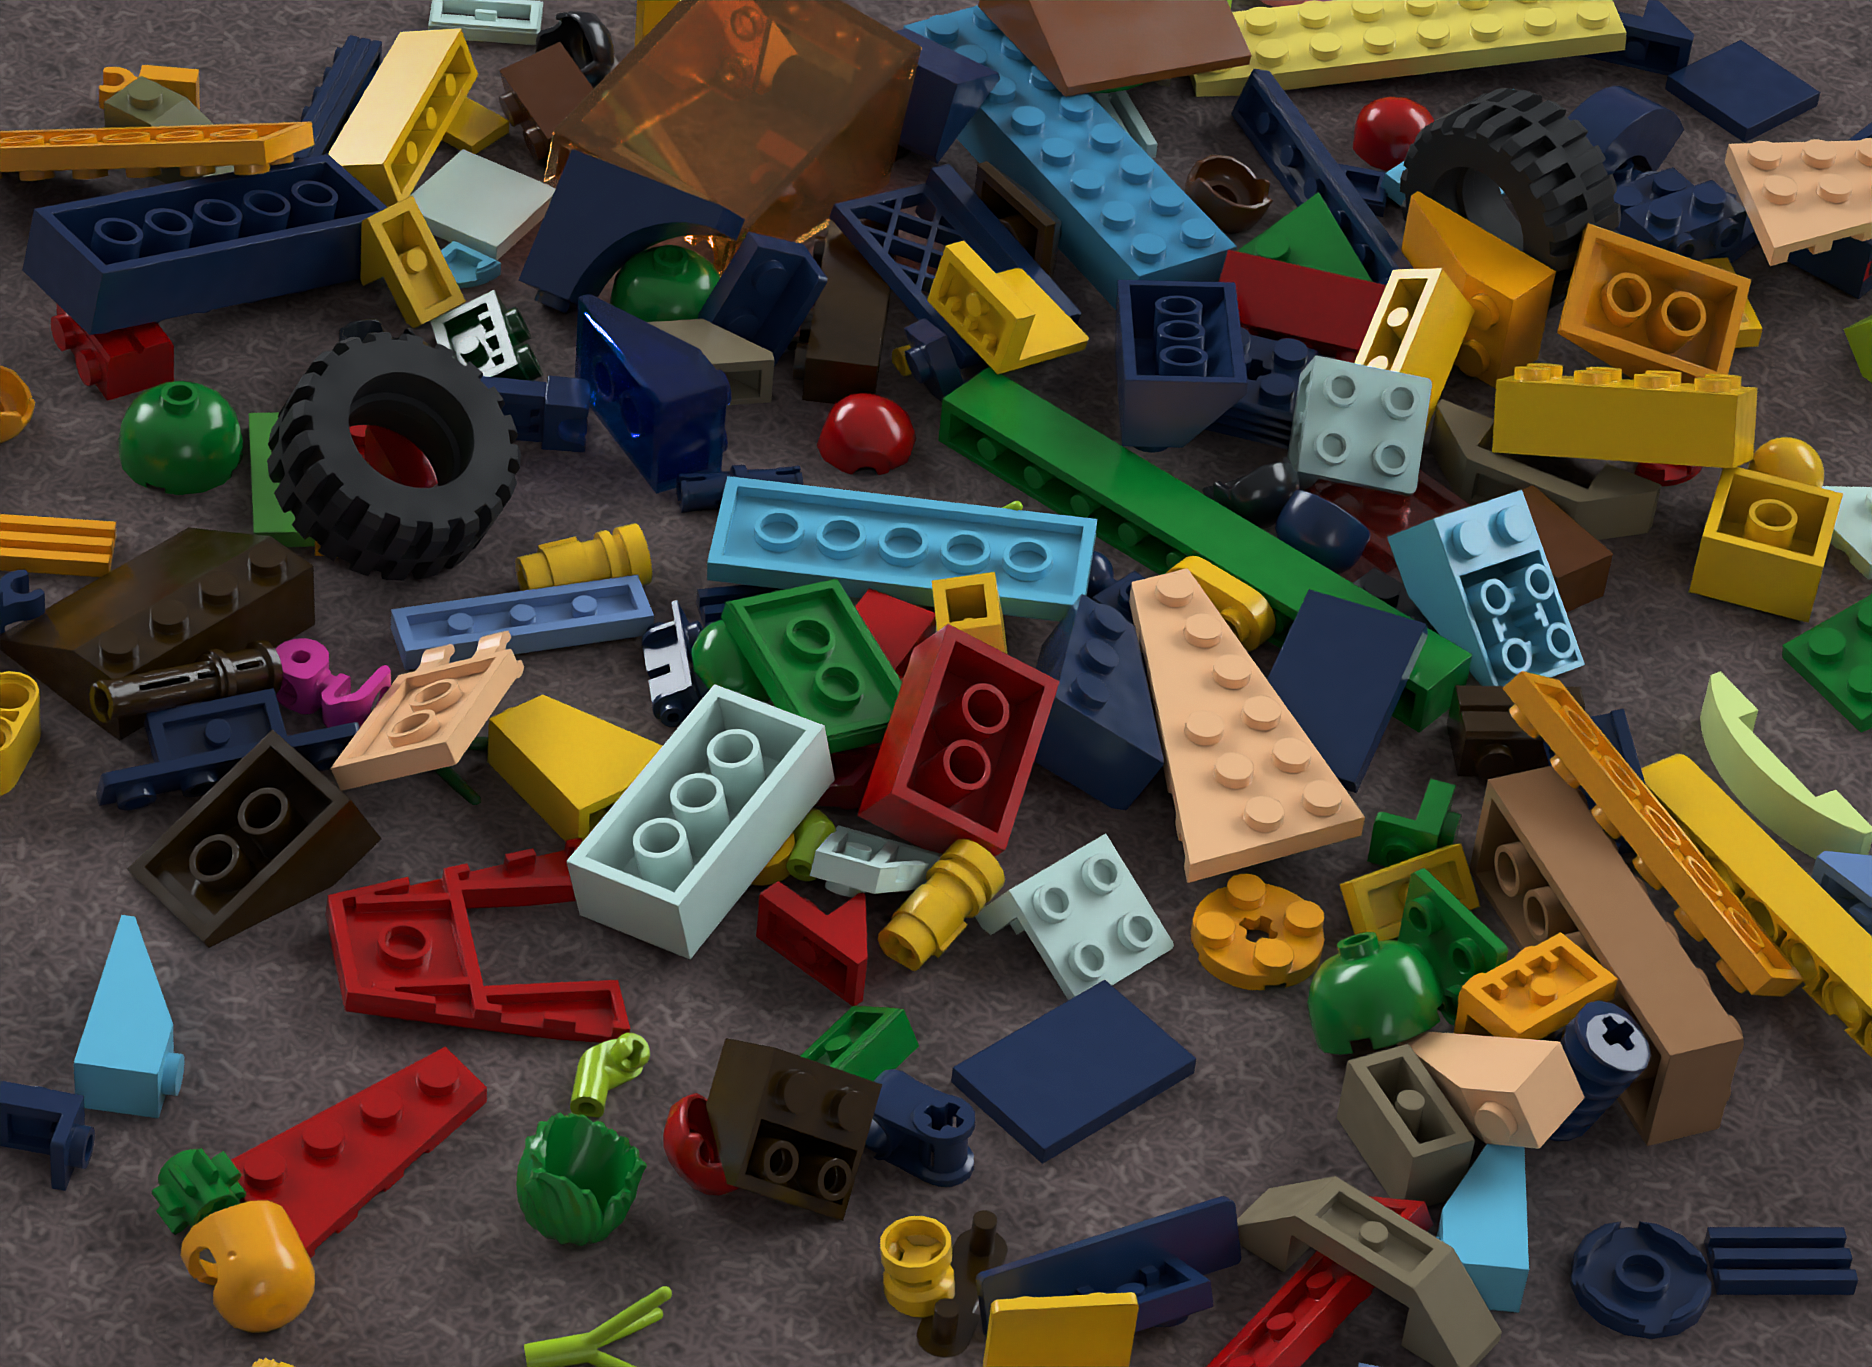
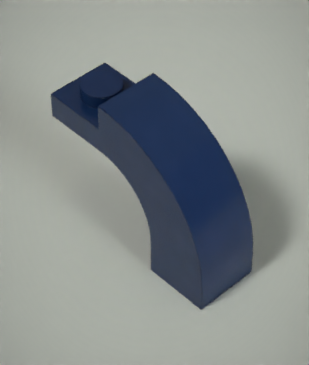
M1611 86L1596 92L1568 116L1569 120H1578L1587 129L1586 137L1593 147L1597 145L1600 147L1606 158L1602 163L1607 175L1613 174L1629 158L1634 159L1635 164L1649 171H1657L1684 131L1680 119L1673 111L1622 86Z

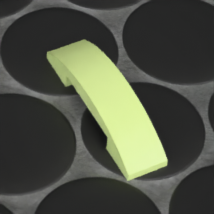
M1721 671L1710 675L1700 715L1701 730L1712 762L1725 783L1742 804L1775 834L1814 859L1824 851L1868 855L1872 844V826L1837 790L1815 797L1753 733L1758 709Z

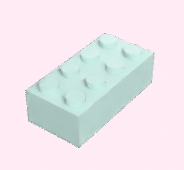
M714 684L566 861L579 914L691 959L835 780L825 725Z

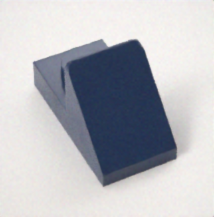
M1648 0L1643 17L1617 11L1627 32L1625 50L1579 55L1668 76L1688 66L1694 34L1660 1Z

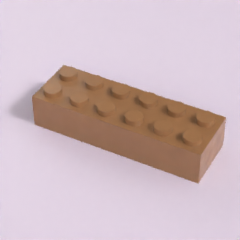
M1553 766L1488 779L1469 870L1520 950L1528 946H1536L1561 932L1618 978L1614 999L1608 1001V1003H1613L1626 1011L1639 1024L1649 1043L1651 1055L1647 1068L1617 1098L1647 1146L1719 1129L1726 1102L1731 1095V1083L1738 1057L1742 1053L1744 1038L1739 1023L1733 1016L1726 1013L1712 992L1706 974L1700 968L1695 967L1682 948L1675 928L1669 922H1665L1649 899L1645 884L1639 877L1633 875L1618 853L1614 838L1607 832H1604L1588 808L1587 800L1580 789H1574L1568 785L1555 771Z

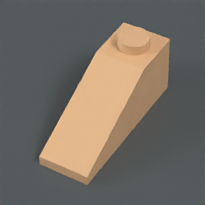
M1425 1031L1413 1038L1397 1043L1398 1046L1410 1045L1466 1128L1485 1144L1540 1149L1585 1098L1559 1041Z

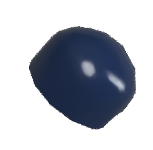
M1303 490L1293 492L1281 509L1275 525V531L1279 540L1337 574L1350 570L1357 563L1371 537L1368 528L1355 517L1337 505Z

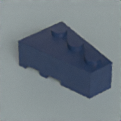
M1081 594L1041 646L1036 669L1060 682L1034 762L1107 806L1126 811L1165 764L1135 626L1126 621L1115 608L1106 604H1098L1084 594Z

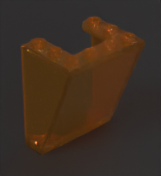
M680 0L554 129L544 182L556 189L571 150L574 149L726 207L745 219L737 241L712 235H688L685 237V241L693 246L704 239L711 245L714 253V262L712 264L721 278L748 232L801 244L829 225V216L835 203L874 195L889 184L922 47L841 0Z

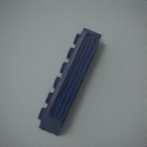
M350 35L342 48L337 47L332 67H326L322 86L315 87L312 104L310 107H304L301 116V122H312L314 145L294 153V160L329 153L363 96L364 91L382 64V41H371V39L367 38L360 39L357 36Z

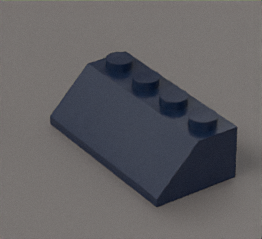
M1117 280L1114 345L1122 446H1132L1139 451L1149 453L1161 452L1168 447L1183 448L1247 394L1248 382L1235 282Z

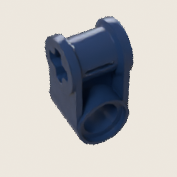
M889 1069L879 1074L873 1082L882 1084V1088L865 1143L866 1148L877 1153L874 1158L885 1160L922 1181L938 1187L956 1186L969 1179L974 1171V1154L968 1146V1138L975 1129V1111L972 1106L962 1098L948 1095L923 1084L903 1071ZM953 1117H956V1127H953ZM931 1152L934 1153V1166H931Z

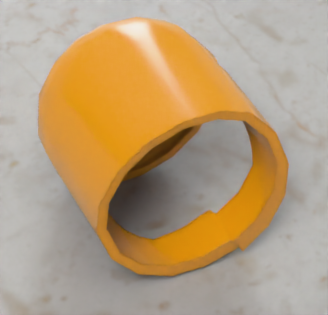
M248 1201L214 1212L195 1224L182 1241L180 1256L189 1274L194 1279L197 1278L199 1282L216 1285L213 1290V1304L223 1319L234 1328L251 1333L269 1332L281 1328L295 1320L305 1310L314 1293L315 1270L312 1261L288 1214L281 1205L270 1201ZM204 1249H209L216 1263H210L201 1259L200 1252Z

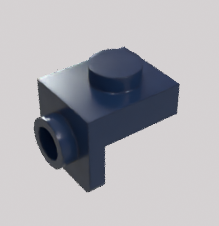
M925 318L904 328L911 349L905 351V358L914 378L920 384L924 382L930 393L941 402L944 397L990 367L987 363L960 369L957 366L947 335Z
M0 1081V1146L50 1155L51 1188L66 1191L74 1168H87L94 1147V1127L85 1126L84 1096L50 1090L40 1086Z

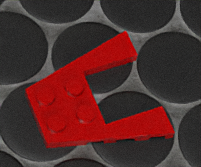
M582 838L566 840L564 850L536 856L533 848L505 854L504 864L471 872L467 863L443 868L442 878L410 885L409 878L404 877L328 895L325 916L344 1010L346 1012L557 1040L603 1043L618 1039L624 1033H630L631 1028L618 980L484 986L466 909L534 906L576 901L566 861L583 842Z

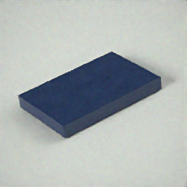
M1309 589L1267 680L1343 787L1348 791L1357 793L1427 639L1426 623Z
M1103 980L954 1066L951 1083L1043 1164L1194 1074L1196 1058L1111 984Z

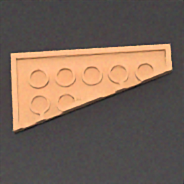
M1188 568L1132 582L1129 604L1140 651L1144 655L1150 698L1153 699L1155 721L1165 763L1163 768L1168 793L1173 795L1178 841H1182L1185 853L1184 870L1187 883L1361 836L1365 816Z

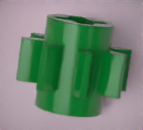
M202 1148L182 1151L171 1157L159 1172V1186L152 1190V1195L160 1204L156 1212L174 1235L182 1232L188 1225L192 1228L208 1215L240 1204L239 1200L246 1196V1191L238 1182L242 1174L224 1151L215 1155L211 1160Z

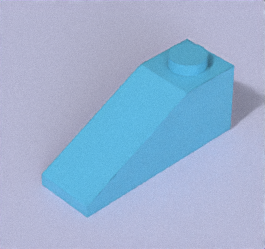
M121 915L74 1060L75 1094L84 1096V1108L159 1118L165 1096H178L184 1073V1055L174 1053L173 1022L136 918L134 916Z
M1487 1144L1443 1207L1436 1238L1454 1248L1489 1310L1519 1313L1529 1272L1524 1147Z

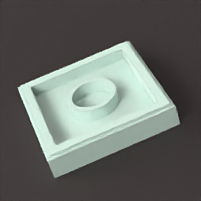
M462 149L410 196L413 195L433 235L449 242L454 240L498 260L544 218L556 188Z

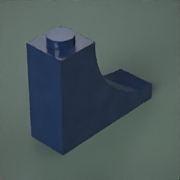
M572 149L518 281L538 290L534 301L566 314L570 304L590 311L605 285L632 255L662 241L680 236L712 235L737 241L745 219L724 206Z

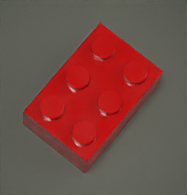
M947 624L913 649L857 816L922 849L943 854L958 839H968L978 843L994 857L1004 852L1060 681Z

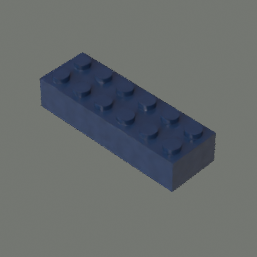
M329 154L294 160L291 163L270 165V171L261 174L235 175L234 172H228L36 208L33 213L22 271L89 335L107 334L117 329L151 322L159 323L165 319L194 313H207L213 309L242 303H255L261 299L290 293H303L314 288L358 280L361 273L362 220L388 207Z

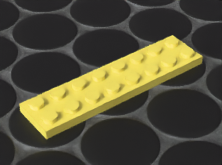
M1313 0L1298 5L1272 8L1254 7L1246 11L1232 12L1252 55L1250 64L1189 76L1196 97L1240 96L1253 69L1270 71L1283 90L1622 51L1625 50L1627 32L1613 0H1332L1323 2Z

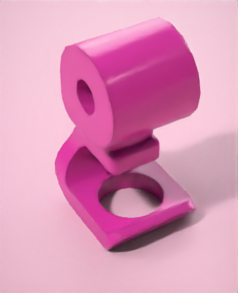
M307 638L285 641L276 648L283 668V681L281 689L276 695L277 701L286 708L300 714H312L319 708H322V720L327 728L358 722L359 727H361L371 713V707L378 692L380 691V696L377 704L391 686V670L389 666L384 665L378 668L358 691L351 694L350 676L342 673L337 676L331 674L329 670V652L318 641Z

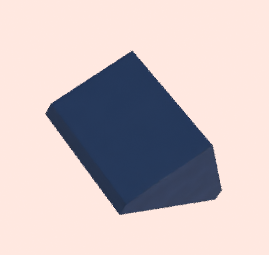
M905 28L864 39L843 113L845 119L938 164L999 82L1000 76L998 72Z

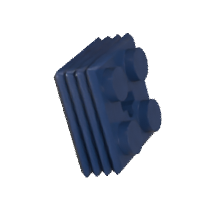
M1241 327L1248 382L1247 394L1204 430L1288 449L1300 373L1315 355L1322 356V354L1318 350L1307 348L1299 340L1286 338L1275 341L1250 335L1246 329Z

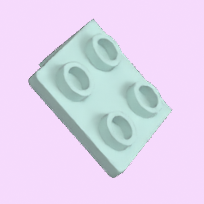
M1315 355L1300 373L1287 455L1299 477V490L1308 491L1318 479L1403 496H1411L1417 488L1432 381L1425 377Z
M1106 833L1008 890L985 906L975 916L980 926L990 935L1009 924L1016 935L1025 930L1068 1000L1103 980H1106L1111 985L1116 984L1170 951L1174 946L1172 939Z

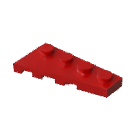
M445 1046L231 1159L242 1174L238 1182L246 1191V1196L239 1200L240 1204L248 1201H270L281 1205L288 1214L311 1259L315 1255V1249L334 1232L339 1234L358 1217V1211L380 1191L386 1192L404 1176V1170L423 1153H430L487 1102V1087Z

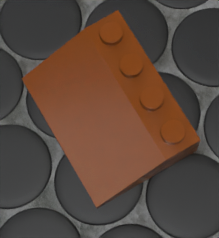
M979 0L978 7L1065 97L1249 65L1252 56L1227 0Z

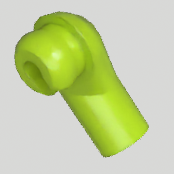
M812 808L793 831L795 845L786 865L788 872L793 877L802 881L816 879L810 876L815 852L831 833L837 831L833 822L816 808Z
M624 1033L618 1039L600 1043L586 1050L577 1066L570 1102V1110L573 1114L599 1118L603 1115L608 1091L636 1078L641 1074L643 1066L648 1063L650 1048L645 1039L635 1033Z

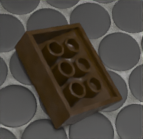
M188 527L47 607L45 613L40 617L23 621L0 634V650L120 741L144 727L146 713L113 719V721L106 723L99 721L95 717L90 704L92 684L102 679L111 680L152 670L194 663L202 652L207 650L219 649L224 653L244 650L248 643L258 640L268 641L274 648H277L285 641H289L315 625L314 566L271 536Z

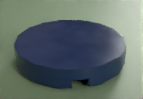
M1620 1221L1604 1224L1585 1235L1573 1255L1570 1286L1579 1305L1599 1324L1623 1335L1656 1339L1678 1335L1699 1321L1710 1300L1711 1281L1706 1274L1708 1265L1702 1253L1683 1235L1659 1224L1639 1221L1638 1228H1620Z

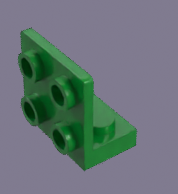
M1422 868L1411 874L1398 941L1414 947L1432 964L1441 982L1449 1008L1447 1013H1441L1449 1024L1455 1026L1458 995L1461 987L1474 975L1487 973L1505 963L1508 948L1503 941L1429 871Z

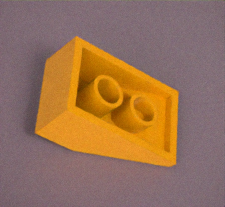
M1419 191L1411 195L1401 251L1414 269L1442 268L1473 307L1475 312L1454 364L1466 375L1477 377L1496 389V380L1514 375L1515 367H1527V363H1533L1538 359L1556 271Z
M1587 223L1582 233L1557 334L1610 366L1622 369V373L1633 380L1634 374H1645V371L1648 370L1681 372V383L1694 384L1695 378H1705V374L1728 375L1751 279Z

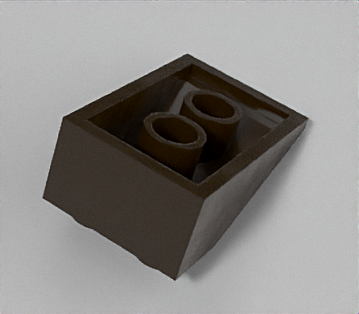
M272 730L127 870L210 948L334 886L382 838L350 798Z

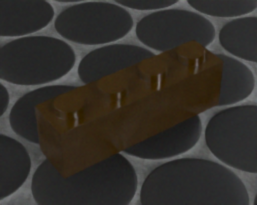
M866 218L859 219L865 226L885 233L888 226ZM830 219L827 237L816 236L813 250V258L827 276V284L818 300L814 303V308H811L800 326L799 342L808 344L797 343L793 379L804 380L802 400L836 404L850 394H876L892 289ZM895 229L893 235L898 237L899 230ZM888 252V254L896 262V255Z

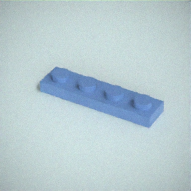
M638 575L391 609V631L405 670L418 668L425 650L453 644L455 649L454 654L450 657V663L472 658L477 651L478 642L482 636L503 631H509L511 639L506 645V650L512 649L513 654H521L643 636L648 627L654 624V614Z

